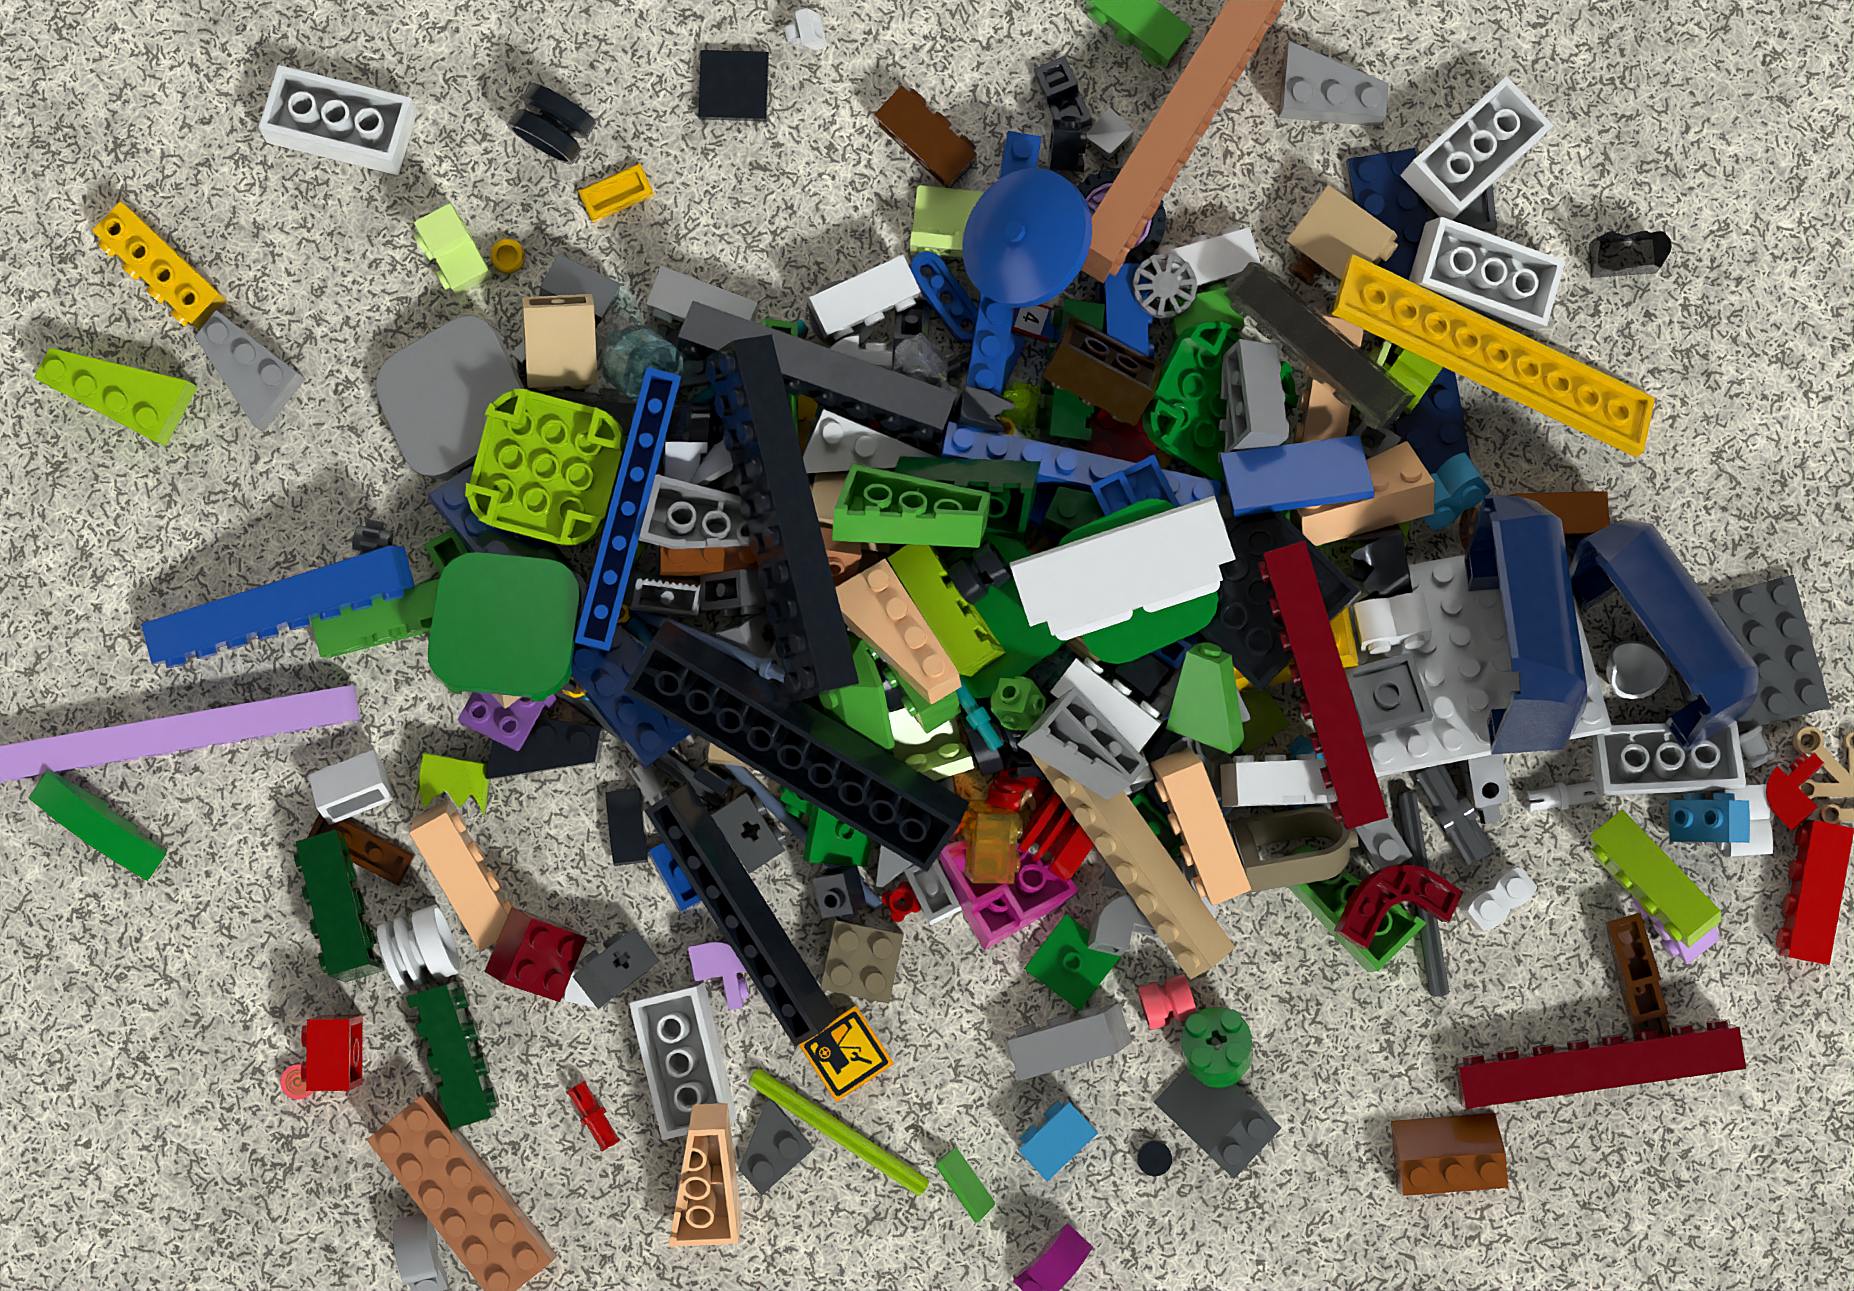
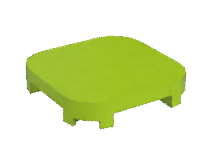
M514 388L513 391L502 394L493 403L490 402L484 414L487 416L470 483H466L465 497L468 498L473 513L480 521L490 526L564 546H580L591 542L601 533L607 520L625 452V436L620 424L613 416L596 407L532 392L528 389Z

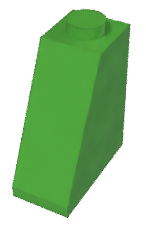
M1207 642L1198 643L1186 652L1166 729L1231 754L1242 745L1244 740L1232 656L1222 652L1221 648L1215 644Z

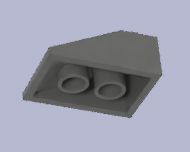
M1187 1068L1154 1101L1172 1121L1233 1179L1240 1174L1282 1128L1236 1084L1221 1088L1209 1087L1192 1076Z

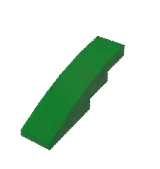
M49 769L46 770L29 795V799L71 833L146 881L150 879L167 854V848L138 833V826L109 810L110 803Z

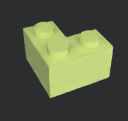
M451 203L414 222L419 231L414 234V238L428 259L432 260L435 258L441 269L436 271V274L445 290L451 288L456 295H459L493 277L465 222Z

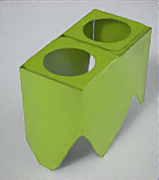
M423 753L414 802L419 790L423 808L429 806L433 797L439 796L443 791L448 792L458 807L465 804L470 795H473L485 819L491 780L486 779L488 764Z

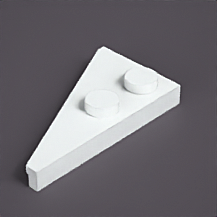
M822 409L802 456L806 473L848 471L852 464L876 469L894 468L900 456L936 458V456L826 409Z

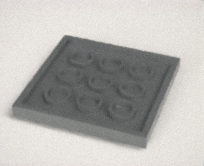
M1794 574L1707 597L1759 669L1758 695L1746 714L1736 720L1738 732L1753 728L1759 724L1762 726L1831 708ZM1675 669L1686 707L1702 695L1700 693L1694 696Z

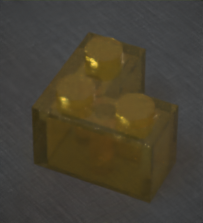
M966 799L970 803L959 825V834L967 840L964 875L973 883L1014 884L1015 873H1018L1020 869V855L1016 850L1017 839H1020L1023 833L1022 819L1019 818V814L1014 810L988 805L982 799Z

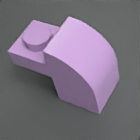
M711 941L689 946L688 950L694 980L700 981L722 976L729 1010L743 1008L745 1006L744 999L749 998V990L746 978L739 979L738 973L746 970L729 943L725 941Z

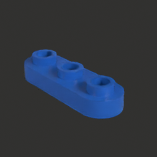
M929 251L917 254L909 268L921 294L957 341L971 343L977 313L976 305L937 254ZM920 268H930L932 275L923 276ZM948 294L952 298V302L945 304L940 300V296ZM963 321L969 322L972 325V330H962L960 323Z

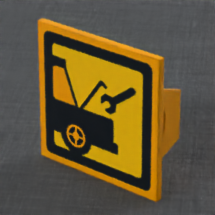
M856 1005L840 1015L820 1034L799 1044V1047L836 1102L894 1064Z

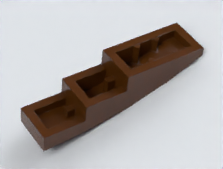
M1641 913L1606 922L1619 987L1634 1038H1637L1636 1032L1642 1030L1657 1029L1658 1034L1671 1033L1666 1015L1669 1013L1659 985L1661 977Z

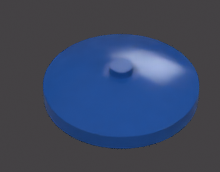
M1028 168L1010 173L999 179L979 198L965 226L962 243L963 261L972 283L982 294L1008 307H1033L1056 297L1075 279L1089 252L1092 238V219L1087 201L1073 183L1050 170Z

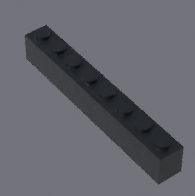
M692 301L678 335V351L682 352L687 358L694 361H707V357L733 340L772 334L786 393L794 396L802 394L813 398L816 403L824 407L836 406L847 410L855 418L865 419L867 417L880 422L883 427L889 430L897 431L901 429L912 433L915 438L923 442H941L954 408L957 393Z
M691 783L684 784L645 809L644 811L793 1045L797 1046L820 1034L839 1017Z

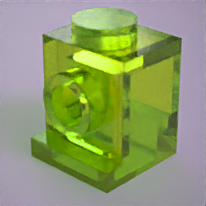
M1017 381L1013 382V386L1006 385L1003 397L1014 401L1015 403L1012 404L1017 407L1012 410H1002L999 416L1008 418L1013 422L1032 426L1041 387Z

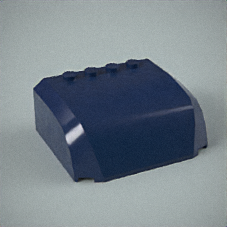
M1484 495L1464 558L1468 591L1500 589L1511 672H1519L1520 691L1510 692L1511 699L1507 708L1491 709L1487 719L1491 755L1563 750L1586 709L1588 691L1562 520L1535 500L1516 496Z
M1630 518L1622 519L1579 542L1569 572L1574 599L1582 610L1586 611L1618 590L1687 684L1692 694L1697 696L1701 693L1702 696L1671 715L1665 723L1683 750L1688 752L1744 716L1758 695V666L1655 526Z

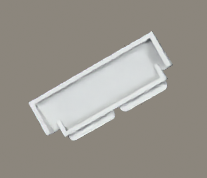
M1211 496L1010 562V567L1029 625L1033 626L1047 621L1052 636L1056 635L1060 640H1068L1129 620L1133 614L1132 610L1142 606L1145 611L1154 612L1217 591L1220 587V581L1223 580L1219 565L1235 560V556L1216 498Z

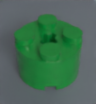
M1210 1007L1188 1017L1181 1036L1183 1059L1188 1072L1209 1087L1221 1088L1237 1083L1250 1068L1253 1060L1251 1031L1246 1021L1241 1017V1014L1234 1009ZM1220 1044L1221 1050H1214L1213 1045Z

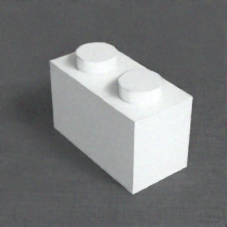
M374 750L357 754L351 759L324 767L320 771L309 775L316 808L329 825L394 800L387 770Z

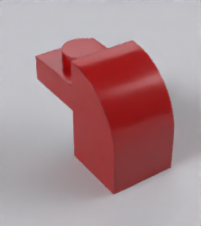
M1815 752L1810 757L1805 753L1799 756L1789 766L1793 772L1788 776L1777 766L1772 771L1767 782L1766 795L1768 803L1774 814L1791 831L1818 809L1816 804L1799 788L1825 765Z

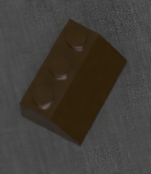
M1071 316L1046 364L1042 377L1046 378L1053 387L1060 390L1066 389L1076 394L1085 404L1104 409L1115 420L1122 423L1128 422L1135 426L1155 394L1162 365Z

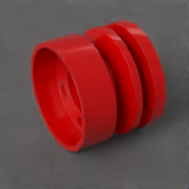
M1055 792L1049 799L1042 802L1024 828L1022 840L1017 849L1025 854L1033 842L1037 843L1039 847L1032 859L1037 862L1047 851L1053 854L1048 870L1067 883L1093 848L1094 843L1081 825L1071 817L1072 812L1067 806L1063 811L1057 808L1062 798Z

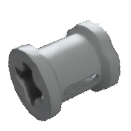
M1761 724L1739 734L1740 747L1748 759L1746 764L1748 769L1758 767L1777 756L1775 750H1770L1761 733L1763 730Z

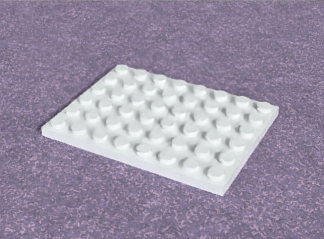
M1465 555L1408 565L1413 593L1422 592L1424 594L1432 629L1430 640L1426 641L1425 645L1415 649L1393 646L1390 651L1379 655L1370 654V651L1363 652L1360 650L1353 618V606L1375 590L1364 587V582L1348 577L1362 592L1349 604L1359 665L1412 652L1433 714L1432 721L1365 738L1376 777L1491 755L1487 719L1491 709L1507 708L1511 699L1510 692L1520 691L1519 672H1511L1500 589L1468 591L1464 562ZM1575 599L1574 605L1588 694L1586 709L1569 740L1607 733L1612 728Z

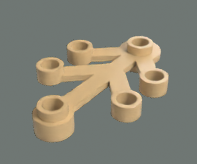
M1812 726L1801 727L1793 734L1792 744L1794 748L1801 754L1812 755L1815 752L1825 763L1823 768L1837 782L1815 783L1813 780L1808 779L1804 783H1808L1811 786V793L1808 795L1810 799L1815 796L1852 797L1854 799V748L1849 742L1851 736L1854 735L1853 731L1848 732L1843 738V745L1848 750V771L1823 747L1824 736L1819 729ZM1804 734L1811 737V744L1808 747H1804L1801 744V737ZM1825 804L1819 810V818L1822 822L1837 824L1839 821L1854 822V808L1840 809L1835 804ZM1828 808H1833L1836 812V816L1832 821H1829L1825 816Z

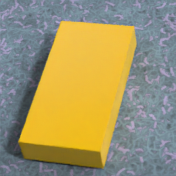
M641 163L578 190L593 223L655 196Z

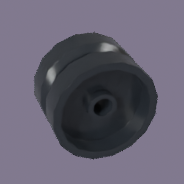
M530 83L522 97L524 104L530 111L525 109L515 110L507 123V127L515 135L536 149L560 162L572 165L581 151L577 140L573 137L579 139L588 138L596 125L595 119L580 106L559 93L540 84Z

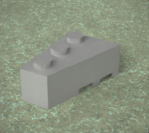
M1289 41L1283 56L1278 118L1380 127L1386 118L1389 83Z
M217 310L195 336L253 426L262 432L267 429L306 379Z
M1075 686L1052 702L1017 744L1106 800L1111 799L1132 785L1148 765V762Z

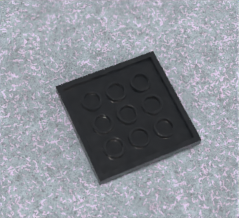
M1280 511L1238 516L1225 527L1235 560L1219 565L1223 580L1220 581V587L1217 590L1218 603L1216 613L1209 624L1199 630L1210 643L1219 646L1222 652L1232 656L1233 666L1259 692L1293 660L1291 650L1284 652L1278 631L1284 630L1281 617L1273 616L1268 597L1274 595L1270 581L1263 583L1257 562L1264 561L1262 553L1302 541L1306 542L1330 623L1362 593Z

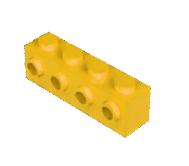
M119 201L92 229L100 238L96 244L111 258L117 254L125 262L121 268L134 280L137 281L140 277L149 284L145 290L160 304L166 300L174 308L170 314L184 327L190 323L199 329L226 302L227 299L123 202Z

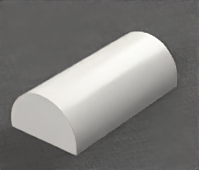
M1737 721L1731 723L1688 752L1683 750L1665 723L1612 725L1610 732L1593 735L1594 779L1600 796L1744 789L1746 786Z

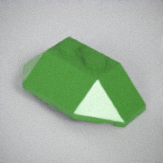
M846 630L859 684L819 696L825 715L891 754L895 743L882 680L874 660L867 652L869 649L868 644L855 633Z

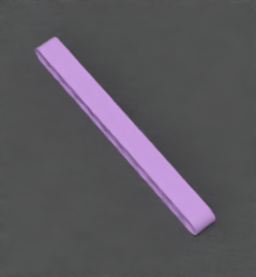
M355 686L330 688L0 746V783H3L5 780L16 781L37 777V775L44 774L47 769L54 773L71 771L74 768L85 769L102 766L109 762L119 763L136 760L143 756L153 757L171 754L173 751L178 750L188 751L205 748L207 745L212 744L217 746L240 742L241 739L250 738L251 740L274 736L275 733L284 732L286 734L308 730L309 727L318 726L320 728L343 724L344 721H359L360 715Z

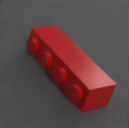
M1804 820L1803 825L1798 826L1794 839L1795 845L1799 846L1797 858L1791 861L1788 871V877L1792 880L1790 894L1787 893L1782 903V912L1786 914L1784 928H1779L1776 936V947L1780 948L1779 956L1830 965L1854 828L1817 820Z

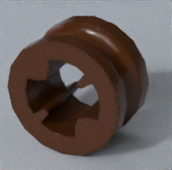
M1298 254L1296 256V264H1290L1288 270L1302 282L1312 286L1315 283L1314 277L1316 275L1320 276L1323 271L1310 258L1303 254Z

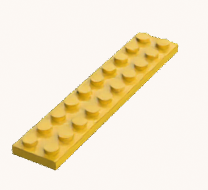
M1354 254L1346 261L1332 315L1635 458H1638L1644 452L1655 397Z

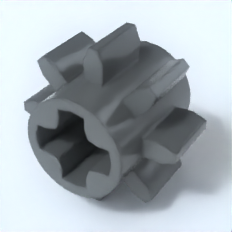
M367 519L366 526L357 525L353 535L352 549L360 551L359 555L392 546L393 532L386 531V523Z

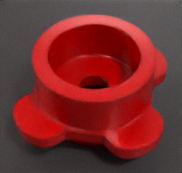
M907 881L900 882L898 888L892 891H885L881 895L882 903L888 906L891 911L890 917L895 922H901L906 915L911 912L917 913L921 909V905L912 891V886ZM900 898L904 899L905 901L903 905H900L898 903V900Z

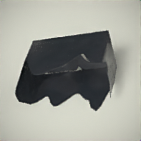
M1609 231L1589 243L1591 277L1655 274L1663 266L1671 252V239L1663 231L1652 233L1640 231L1629 235ZM1653 240L1655 265H1641L1612 271L1602 268L1598 264L1600 243Z
M965 386L954 405L948 422L1001 433L1005 429L994 417L999 416L1002 410H1012L1017 406L1013 405L1012 403L1015 402L985 390Z
M1398 524L1354 535L1347 539L1366 543L1364 547L1351 555L1355 560L1350 577L1364 582V587L1375 590L1358 602L1413 593L1403 532Z

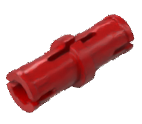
M584 1080L566 1091V1093L570 1096L582 1117L580 1120L583 1126L587 1125L599 1145L600 1151L603 1152L608 1147L619 1142L620 1138L616 1135L604 1114L607 1112L605 1107L599 1106L587 1086V1082Z

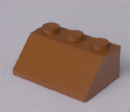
M1495 1113L1391 1121L1396 1189L1403 1196L1509 1188L1506 1152Z

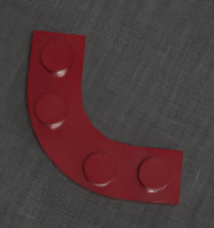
M1414 865L1384 867L1370 874L1357 886L1348 900L1334 932L1358 948L1368 949L1382 918L1392 906L1402 901H1408L1417 905L1439 921L1450 922L1463 891L1440 875L1424 867Z

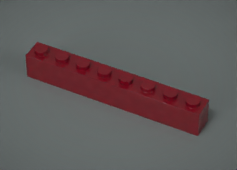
M1302 541L1262 553L1264 561L1257 562L1263 583L1270 581L1274 595L1269 596L1268 600L1273 616H1280L1284 630L1278 631L1284 652L1291 650L1295 664L1289 665V670L1294 685L1301 684L1305 698L1300 699L1299 703L1304 719H1312L1315 733L1309 734L1315 755L1322 753L1326 767L1320 768L1325 788H1332L1336 801L1331 802L1330 805L1336 824L1343 822L1344 827L1348 830L1389 818L1306 542Z
M1727 1019L1707 1021V1028L1693 1029L1692 1024L1671 1027L1672 1033L1658 1034L1657 1029L1636 1032L1637 1038L1623 1039V1034L1603 1036L1602 1043L1589 1044L1588 1039L1568 1041V1048L1554 1049L1553 1044L1532 1047L1533 1053L1519 1054L1518 1049L1497 1052L1498 1058L1484 1060L1483 1054L1464 1056L1463 1063L1455 1064L1461 1106L1465 1109L1747 1069L1740 1027L1728 1024Z

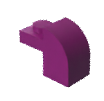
M1067 1223L1046 1242L1038 1256L1016 1275L1013 1282L1022 1291H1059L1077 1272L1093 1246Z

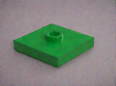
M813 804L803 860L811 863L857 864V866L867 867L872 839Z
M1065 913L1024 969L1080 1011L1121 956L1088 949L1090 931Z

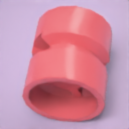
M1184 973L1166 978L1164 985L1161 986L1153 982L1137 987L1150 1031L1168 1026L1172 1018L1181 1022L1187 1020L1192 1014L1197 1013Z

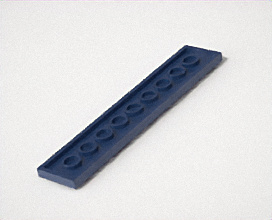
M1415 148L1349 158L1346 163L1353 202L1393 230L1398 237L1395 241L1398 246L1387 261L1381 259L1377 266L1409 280L1424 226L1428 222L1425 201L1400 176L1411 162L1417 158ZM1377 336L1378 343L1380 346L1385 341V339ZM1391 344L1383 366L1385 363H1388L1390 366L1394 364L1399 356L1394 353L1398 345ZM1443 367L1413 410L1408 415L1401 411L1398 420L1393 423L1394 433L1401 438L1397 445L1408 441L1430 475L1437 473L1438 469L1447 460L1460 453L1465 452L1471 459L1456 373Z
M475 463L429 493L428 500L471 553L481 552L550 559L563 563L574 573L579 583L582 597L576 629L577 635L589 585L555 543L499 529L479 520L471 510L468 498L465 497L466 483H470ZM617 623L609 652L574 643L571 678H573V681L641 766L646 769L693 732L623 691L644 654L622 626Z

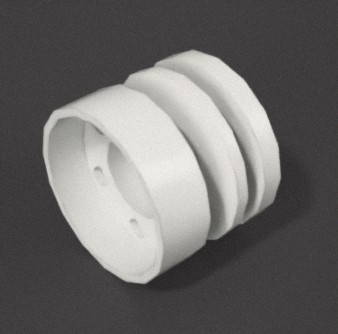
M436 904L412 913V930L402 917L394 919V928L389 922L377 927L383 964L395 986L402 994L413 990L414 983L418 987L426 985V968H428L436 980L461 972L460 957L451 930L441 909Z

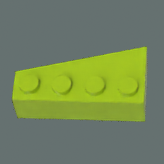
M49 348L33 377L165 447L198 386L187 380L54 348Z
M907 544L887 558L892 565L891 568L901 584L905 586L913 603L924 617L959 674L972 677L1006 653L976 607L966 601L952 582L947 572L948 565L935 546Z
M1623 809L1590 835L1592 846L1590 852L1595 860L1626 891H1629L1638 900L1647 914L1651 917L1655 916L1664 925L1663 929L1674 942L1678 943L1681 941L1689 948L1721 922V910Z

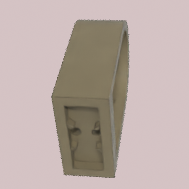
M1306 807L1231 820L1232 840L1252 889L1247 893L1333 878L1343 872L1348 866L1350 848L1358 847L1356 828L1346 830L1343 822L1336 824L1332 810L1328 808ZM1307 837H1324L1336 843L1324 850L1267 860L1260 859L1256 847Z

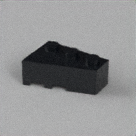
M538 717L519 751H515L495 740L492 741L486 779L493 780L600 763L605 730L600 727Z

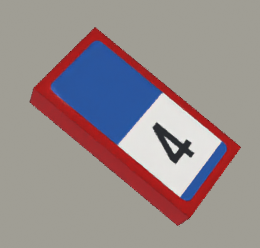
M1040 304L1033 307L1014 308L1011 331L1047 343L1049 339L1053 340L1055 326L1050 325L1052 307Z

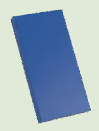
M1359 435L1220 454V464L1233 517L1374 498V487Z

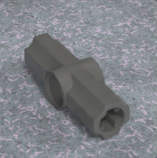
M1444 764L1427 767L1415 774L1417 782H1419L1424 794L1433 806L1431 807L1433 815L1438 816L1441 824L1439 825L1446 835L1449 834L1466 865L1477 862L1494 851L1476 821L1477 815L1470 801L1462 791L1458 790Z

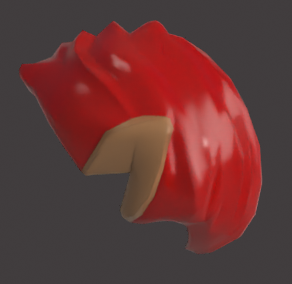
M1017 768L1001 770L997 777H993V783L990 784L988 795L984 802L988 805H995L1015 811H1022L1029 803L1031 810L1034 811L1042 802L1049 798L1051 794L1050 785L1047 780H1037L1036 777L1010 778L1008 772L1017 771Z

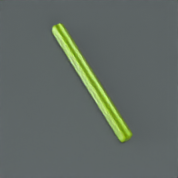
M756 1069L749 1079L748 1083L750 1086L917 1196H921L929 1185L928 1178L762 1069Z

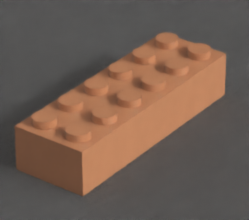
M429 1091L417 1098L366 1139L484 1291H517L557 1257V1254L458 1128L451 1130L446 1113Z

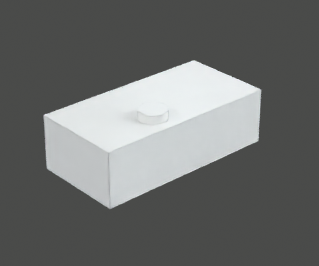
M278 65L260 121L259 130L265 141L269 144L399 175L417 112L410 97Z
M1506 76L1415 158L1400 176L1439 217L1453 220L1540 141L1554 125Z
M1439 217L1425 223L1409 281L1474 312L1532 331L1546 327L1548 324L1565 260L1453 220Z
M705 983L630 1002L629 1005L662 1140L687 1135L692 1105L728 1103L730 1123L735 1121L737 1114Z

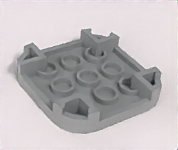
M461 316L453 319L389 357L377 374L375 386L377 397L405 460L412 469L432 479L448 481L456 476L459 470L475 462L487 416L484 414L490 402L493 403L502 394L513 391L514 388L524 389L504 346L503 340L505 338L497 328L476 316Z

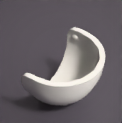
M1622 641L1611 648L1606 672L1608 681L1617 695L1622 698L1637 699L1655 693L1668 678L1670 667L1665 656L1656 648L1638 641Z

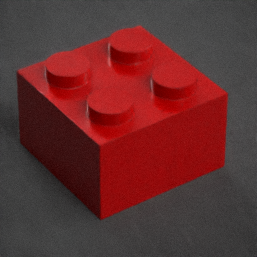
M319 1015L307 1019V1025H303L301 1031V1043L303 1047H306V1061H303L301 1065V1081L306 1082V1091H350L362 1085L363 1015Z

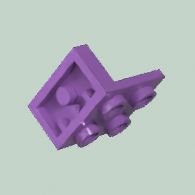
M472 692L458 721L460 724L515 751H519L542 709L553 712L559 700L554 694L546 697V701L532 702L529 697H521L504 709L492 694Z

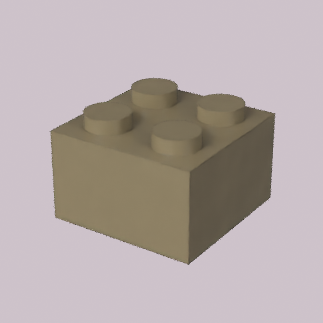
M835 920L821 989L889 1004L904 933L844 920Z

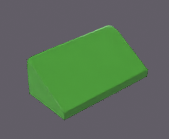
M956 1147L936 1160V1168L973 1221H980L994 1207L995 1201L961 1152Z

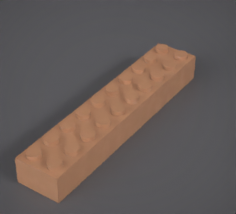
M1228 0L1091 217V245L1087 258L1081 268L1082 271L1102 283L1105 282L1109 274L1117 275L1130 249H1133L1147 222L1154 216L1165 193L1169 192L1182 166L1189 160L1200 137L1202 138L1207 131L1217 110H1220L1230 93L1229 91L1242 75L1247 66L1246 64L1257 51L1264 39V35L1275 22L1286 0Z

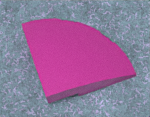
M979 838L962 840L946 845L939 854L960 907L984 950L1015 934L1078 894L1079 890L1070 879L1066 883L1050 872L1048 865L1051 860L1043 861L1039 859L1036 862L1032 859L1033 854L1029 853V850L1024 854L1017 849L1018 843L1002 840L1000 843L980 842Z

